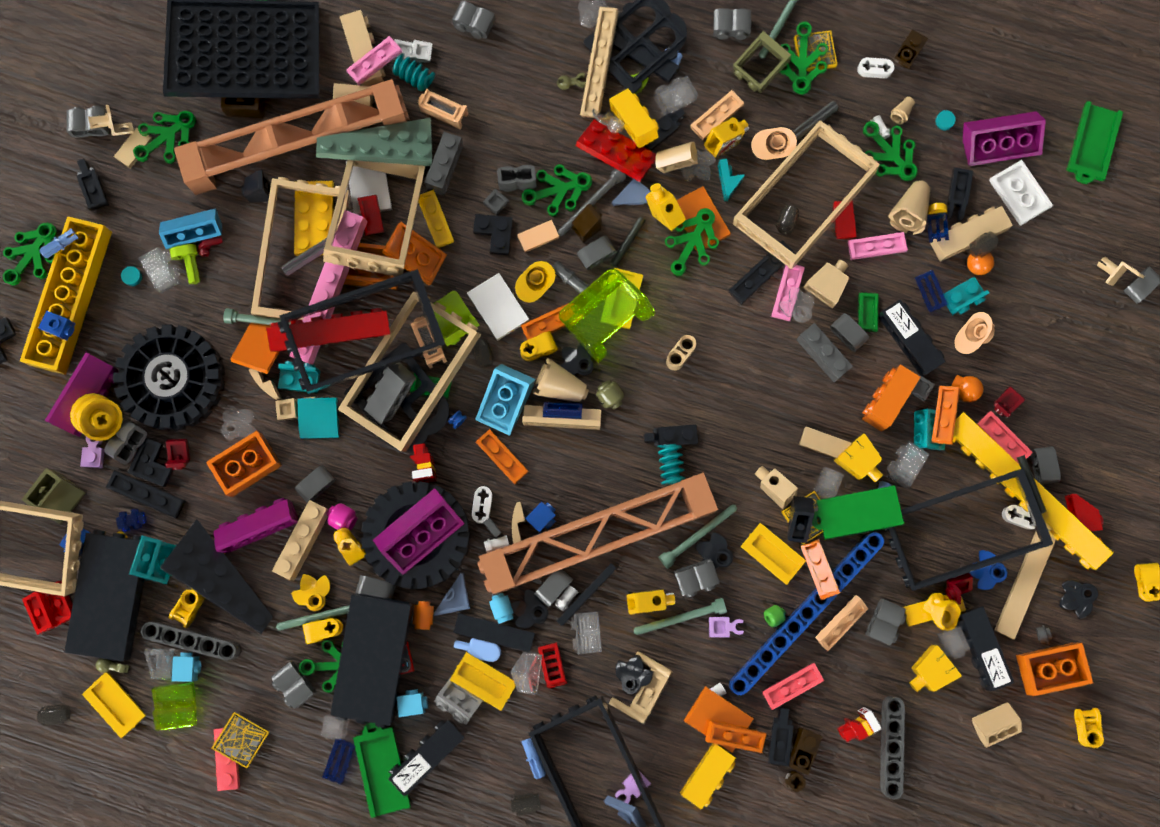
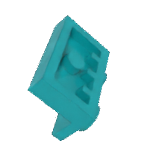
M974 276L942 294L940 297L952 315L958 312L961 315L970 310V305L975 303L977 306L986 301L985 296L990 292L988 290L984 291Z
M285 361L284 364L278 365L280 369L279 390L307 392L306 389L302 390L298 380L302 378L300 371L295 372L292 362ZM304 363L311 385L319 383L320 370L314 364Z
M923 409L914 412V449L945 450V444L932 443L936 410Z

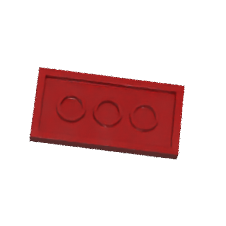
M595 119L576 142V147L638 182L642 181L656 161V153L645 147L638 148L633 140Z

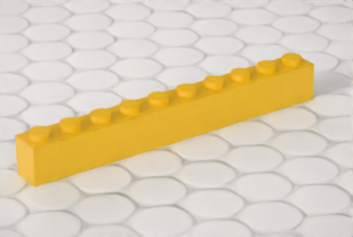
M964 412L956 419L953 442L957 441L962 446L960 449L967 456L972 455L976 459L975 463L982 470L986 468L991 473L989 476L991 479L1021 469L1020 465ZM1015 477L1000 482L1006 487L1004 491L1011 498L1016 497L1020 501L1019 505L1028 512ZM1035 480L1047 511L1041 514L1046 526L1050 529L1049 534L1057 541L1059 539L1066 544L1064 548L1072 555L1075 553L1080 558L1079 562L1086 569L1096 570L1113 552Z

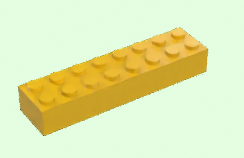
M68 216L62 234L72 228L75 233L70 235L69 238L77 234L79 239L64 247L65 250L61 249L54 255L20 358V362L29 366L64 375L67 373L112 232L104 225ZM46 310L76 323L74 332L67 341L38 328Z

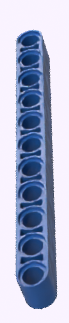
M874 532L865 535L832 570L840 592L882 548L884 539L881 534ZM870 537H874L877 540L875 547L869 544ZM857 551H861L864 554L862 561L857 560ZM844 565H848L851 569L848 576L842 571ZM815 588L731 678L729 682L730 690L737 695L746 694L838 594L824 599L822 604H818L816 602L818 591ZM805 607L811 611V616L808 619L802 615ZM791 622H795L798 626L795 633L789 631V624ZM778 636L784 639V645L780 648L775 644V639ZM764 651H769L771 654V659L768 662L762 660L761 656ZM752 665L757 668V674L753 677L748 674V668ZM737 680H742L744 683V688L741 691H736L734 688V683Z

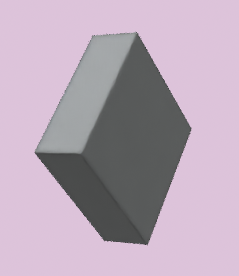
M496 189L483 201V205L496 216L509 203V200Z
M919 375L920 379L911 394L925 401L935 384Z
M490 518L483 522L495 538L502 535V532Z

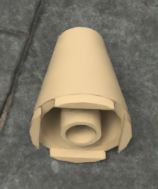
M925 181L913 182L889 213L888 219H891L890 224L896 230L904 233L913 231V234H919L925 229L931 190Z
M547 358L546 362L548 365L543 364L536 380L538 387L533 389V394L580 402L582 399L585 400L589 389H586L587 384L553 360Z

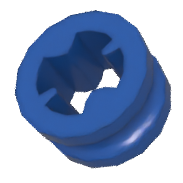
M460 410L448 420L449 424H453L454 429H457L467 418L465 415H461L462 412Z

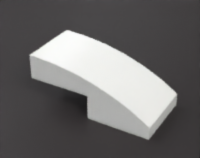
M395 39L397 45L402 49V53L405 54L404 60L409 56L411 57L410 62L414 60L417 62H430L432 43L414 40L411 43Z

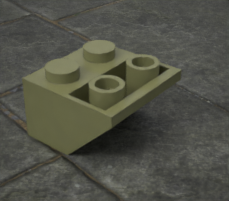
M46 468L21 500L29 506L72 512L86 493L56 470ZM49 518V519H51V520L57 522L58 524H62V523L65 521V520H59V519Z

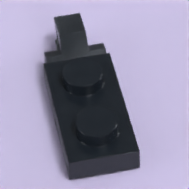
M680 108L674 114L669 112L657 121L659 126L657 130L658 138L644 146L652 151L674 134L681 126L680 121L685 118L686 113Z
M85 159L77 161L80 172H77L78 175L76 177L88 209L92 212L109 205L95 168L90 167Z
M697 425L655 428L653 433L644 434V443L654 442L655 446L665 444L680 446L697 445Z
M779 707L778 718L774 717L772 722L768 756L769 764L789 766L793 725L792 720L788 719V708Z

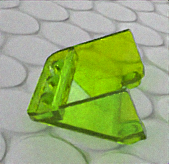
M610 269L560 311L559 319L592 358L599 363L607 354V350L602 344L634 315L639 320L646 321L655 314V311L643 292L618 270Z

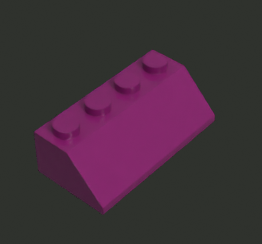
M1037 111L965 122L963 125V145L968 165L974 166L1042 155L1046 120Z
M86 352L45 421L81 437L82 433L76 430L71 423L70 411L72 405L85 394L96 393L107 398L108 390L114 384L113 373H118L119 370Z
M434 488L374 538L373 541L380 552L404 575L465 523Z
M281 498L274 501V505L270 507L262 506L257 508L254 514H244L237 517V521L233 523L229 521L220 524L219 529L214 530L216 551L228 554L297 524L299 518L292 501Z

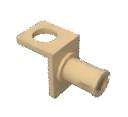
M106 105V115L88 117L90 129L108 127L111 129L112 136L134 133L131 122L113 124L109 105Z
M1103 257L1101 261L1105 264L1099 262L1097 265L1110 275L1106 283L1111 286L1119 280L1127 269L1141 278L1145 277L1123 261L1117 266L1107 257Z

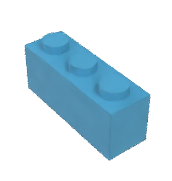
M215 208L160 222L159 235L165 249L222 235V222Z

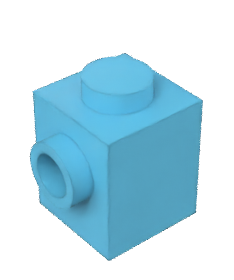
M180 652V656L173 657L172 681H198V673L201 671L199 656H193L192 652Z
M418 689L408 690L406 695L397 696L399 717L424 714L425 709L428 708L427 696L424 697L423 692L418 693Z

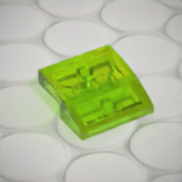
M194 682L152 688L155 708L152 713L156 731L196 726L197 710Z

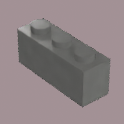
M447 132L443 133L424 182L428 191L434 189L435 193L445 196L464 146L462 137Z
M815 323L796 339L833 382H836L853 367Z
M400 362L385 368L382 379L375 385L374 393L367 399L368 403L364 410L380 425L394 417L417 378Z

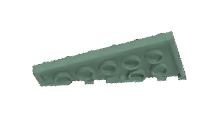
M431 118L317 137L316 157L431 166Z

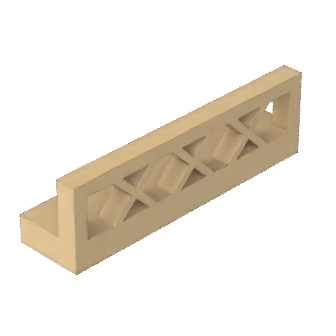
M524 405L522 422L523 425L600 430L601 410Z

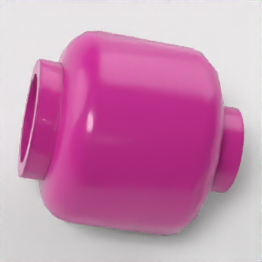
M342 503L331 506L327 512L328 524L337 530L340 528L352 530L357 522L355 510Z

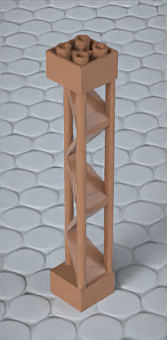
M391 79L372 85L367 89L212 138L175 147L174 151L184 183L195 195L217 189L213 175L317 142V137L351 132L383 122L384 126L403 123L410 120L399 86H395ZM374 95L378 109L355 102L354 100ZM325 110L312 131L284 123ZM255 132L243 153L215 145Z
M703 472L479 556L480 561L477 564L480 572L486 575L487 580L484 581L487 592L497 595L622 546L713 514L718 508ZM681 491L689 513L663 523ZM673 494L656 525L624 513ZM612 516L648 528L592 549L608 519ZM601 521L585 552L553 540L556 537ZM540 543H546L578 554L521 576ZM529 548L513 577L506 556Z

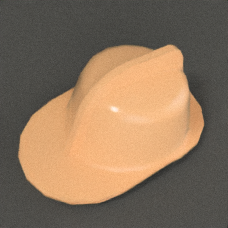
M788 128L765 129L759 131L754 136L751 148L756 157L760 159L783 158L789 156L796 148L797 140L795 134Z
M978 312L972 315L957 333L954 342L955 348L960 353L970 354L976 351L982 344L992 340L995 329L989 314Z

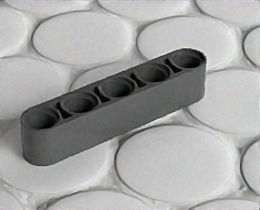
M148 622L141 629L142 636L147 640L222 660L236 659L241 653L240 645L234 641L161 622ZM152 626H155L157 629L154 636L150 633ZM171 631H174L176 634V638L173 641L169 638ZM191 635L195 639L193 646L188 644V638ZM210 640L214 643L212 651L207 649V643ZM229 645L233 648L231 656L226 654V648Z
M888 696L882 702L880 789L885 796L895 800L903 794L905 705L900 698ZM892 701L897 703L895 711H891L889 708V704ZM892 721H895L897 724V728L895 731L891 732L889 730V724ZM891 742L896 743V750L894 752H890L888 749ZM891 763L896 765V770L893 773L888 771V766ZM895 784L896 789L894 793L889 794L888 786Z

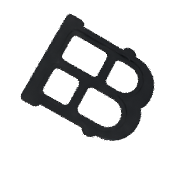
M635 0L633 3L625 4L623 11L618 15L615 30L619 31L629 44L616 56L611 55L608 71L625 89L629 88L632 94L636 93L641 89L642 82L667 60L676 59L678 51L683 47L687 39L685 22L677 14L671 13L669 5L664 0ZM641 7L652 8L656 13L655 21L638 37H634L625 28L623 22ZM668 27L675 32L676 39L667 50L662 52L651 42L649 37L658 29ZM595 33L590 34L584 40V45L590 52H592ZM643 44L655 56V60L638 75L632 77L620 65V62L639 45Z
M402 343L382 360L411 351L412 349L408 344ZM412 357L404 361L419 378L421 386L404 398L400 406L413 422L417 414L411 407L412 403L425 392L432 393L437 384L432 382ZM386 367L372 372L353 402L360 407L369 419L378 425L380 424L364 410L367 402L363 398V393L375 382L382 379L383 371ZM353 384L347 390H345V396L348 394ZM444 395L438 401L436 415L426 420L406 452L413 451V445L424 444L428 435L439 432L445 426L449 418V405ZM384 423L380 425L381 427L389 431V429L385 426Z

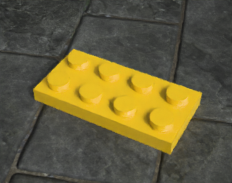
M307 181L308 184L316 185V183H323L327 187L334 188L333 181ZM295 190V256H299L327 238L334 213V196Z

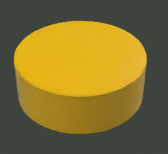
M934 203L928 207V215L930 217H941L948 212L945 203Z

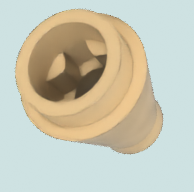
M906 97L891 111L890 118L894 123L900 125L908 120L912 107L915 104L914 99Z

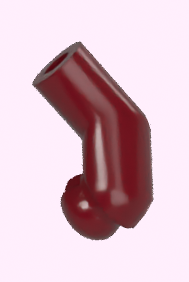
M221 235L202 240L197 246L199 255L207 257L211 246L222 244Z

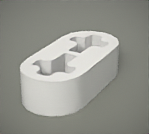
M864 58L860 61L857 69L858 73L863 77L888 78L894 70V64L889 59ZM865 64L868 65V68H869L868 71H867L866 68L864 67ZM883 66H886L887 72L884 71Z
M485 486L477 488L474 494L472 518L479 524H483L490 517L493 496L491 490ZM486 490V494L489 497H486L484 504H481V497L478 494ZM480 506H483V512L486 514V517H482V520H479V517L475 515L476 512H480Z
M1010 505L1003 509L1002 517L1006 522L1029 530L1035 529L1034 524L1029 525L1030 522L1024 519V517L1029 518L1030 514L1022 507ZM1014 510V514L1019 515V517L1011 518L1008 511Z

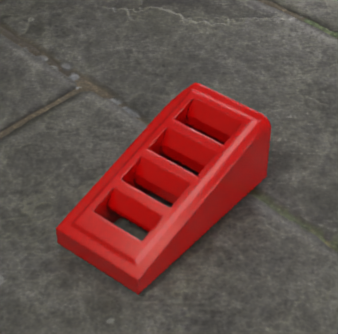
M553 643L538 647L548 689L567 684L558 644ZM555 651L553 655L544 656V653ZM557 659V662L546 664V661ZM559 667L557 671L548 672V669ZM561 676L559 679L550 681V677Z

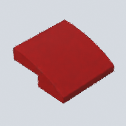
M35 591L22 599L37 635L70 620L73 604L69 595L60 596Z

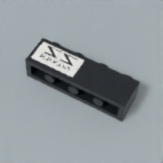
M898 300L878 315L879 320L919 375L924 377L946 362L943 353L933 345L930 335L925 334L922 330L919 320L911 315L910 308L906 303Z
M984 606L961 612L957 627L964 634L965 638L963 641L965 647L972 654L971 661L974 668L979 671L981 686L988 691H995L1015 683Z
M442 719L434 727L436 731L431 736L427 734L419 742L421 746L416 751L411 749L404 756L406 760L401 765L397 763L389 771L391 775L388 777V780L404 797L465 738L449 719L446 722Z

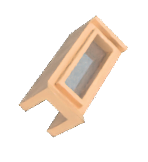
M428 89L419 97L418 104L422 113L461 130V119L463 116H468L467 106L453 102Z
M424 316L418 317L413 323H410L420 347L434 343ZM442 348L423 354L429 369L433 368L432 364L441 360L443 363L447 362Z

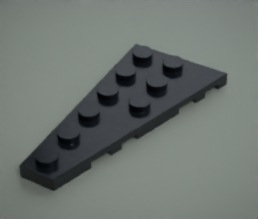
M196 519L160 569L259 634H262L273 616L225 554L216 551L215 541L198 519Z

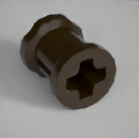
M790 771L785 775V784L792 791L800 792L805 788L806 780L798 772ZM796 777L799 780V783H795L794 786L791 783V780H795Z

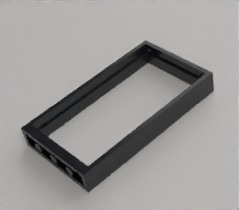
M418 269L279 315L281 321L277 322L281 334L286 333L288 340L284 342L288 353L293 352L295 359L291 361L295 372L300 371L302 377L298 379L302 390L306 389L308 394L445 346L444 338ZM412 281L434 343L311 385L288 322Z
M1024 468L902 509L901 513L903 516L1015 477L1040 541L915 582L895 528H885V532L889 531L891 538L888 539L891 549H896L899 556L895 558L899 569L903 568L906 576L902 578L906 588L910 587L914 591L1053 545Z
M596 695L586 700L587 704L581 707L579 704L568 708V713L564 715L561 712L550 717V722L544 724L541 721L532 726L533 730L528 734L571 826L584 827L542 739L541 733L599 706L656 827H665L603 696L599 698Z

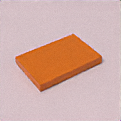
M704 186L677 200L686 220L696 217L698 211L707 208L712 210L715 215V221L712 224L715 237L721 241L731 235ZM703 215L702 219L704 221H707L709 219V216ZM697 225L686 227L684 230L686 233L693 232ZM704 228L701 238L706 249L708 248V237ZM715 240L710 241V245L717 243Z
M398 223L382 252L389 258L399 259L406 230L404 223ZM412 230L404 269L409 272L418 269L422 281L429 286L435 279L447 254Z
M250 323L231 357V362L268 374L280 352H270L266 328L271 327V325Z
M705 686L684 719V722L706 736L710 721L748 728L753 718ZM721 745L731 753L735 750L733 747Z

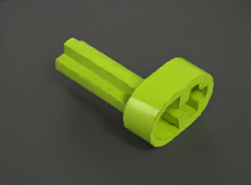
M187 244L170 248L172 260L184 259L189 284L200 283L195 258L198 255L196 245Z

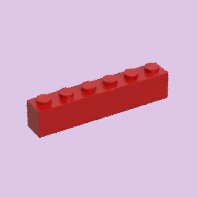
M382 308L370 309L371 313L363 314L362 311L350 312L351 316L343 317L342 313L333 314L331 319L324 320L323 316L312 317L310 322H303V319H297L289 324L297 348L390 335L387 311H382ZM277 322L271 323V327L266 328L270 352L287 350L284 342L288 340L286 333L281 334Z

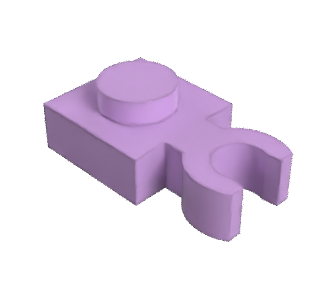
M86 436L88 447H82L80 467L103 468L104 449L99 448L103 440L93 442Z
M709 617V637H730V631L741 635L744 631L736 630V624L743 623V620L736 619L729 623V617Z
M640 772L646 787H648L651 782ZM632 774L622 782L626 788L618 790L615 797L618 798L621 794L626 795V800L623 802L628 804L632 794L636 798L641 794Z

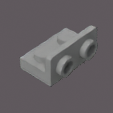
M449 679L438 693L434 702L439 709L452 714L457 722L467 725L483 700Z

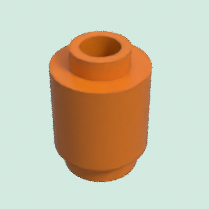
M418 601V605H414V629L430 630V626L433 625L434 606H430V602Z

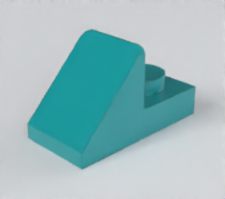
M721 159L718 163V172L724 201H728L742 183L745 174L732 176L731 165H728L727 159Z

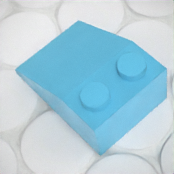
M503 364L494 368L475 420L510 436L529 398L536 379Z

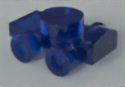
M138 509L130 510V515H127V511L119 512V517L116 518L117 528L122 529V532L130 531V527H133L134 530L142 528L141 524L146 523L145 513L139 512Z

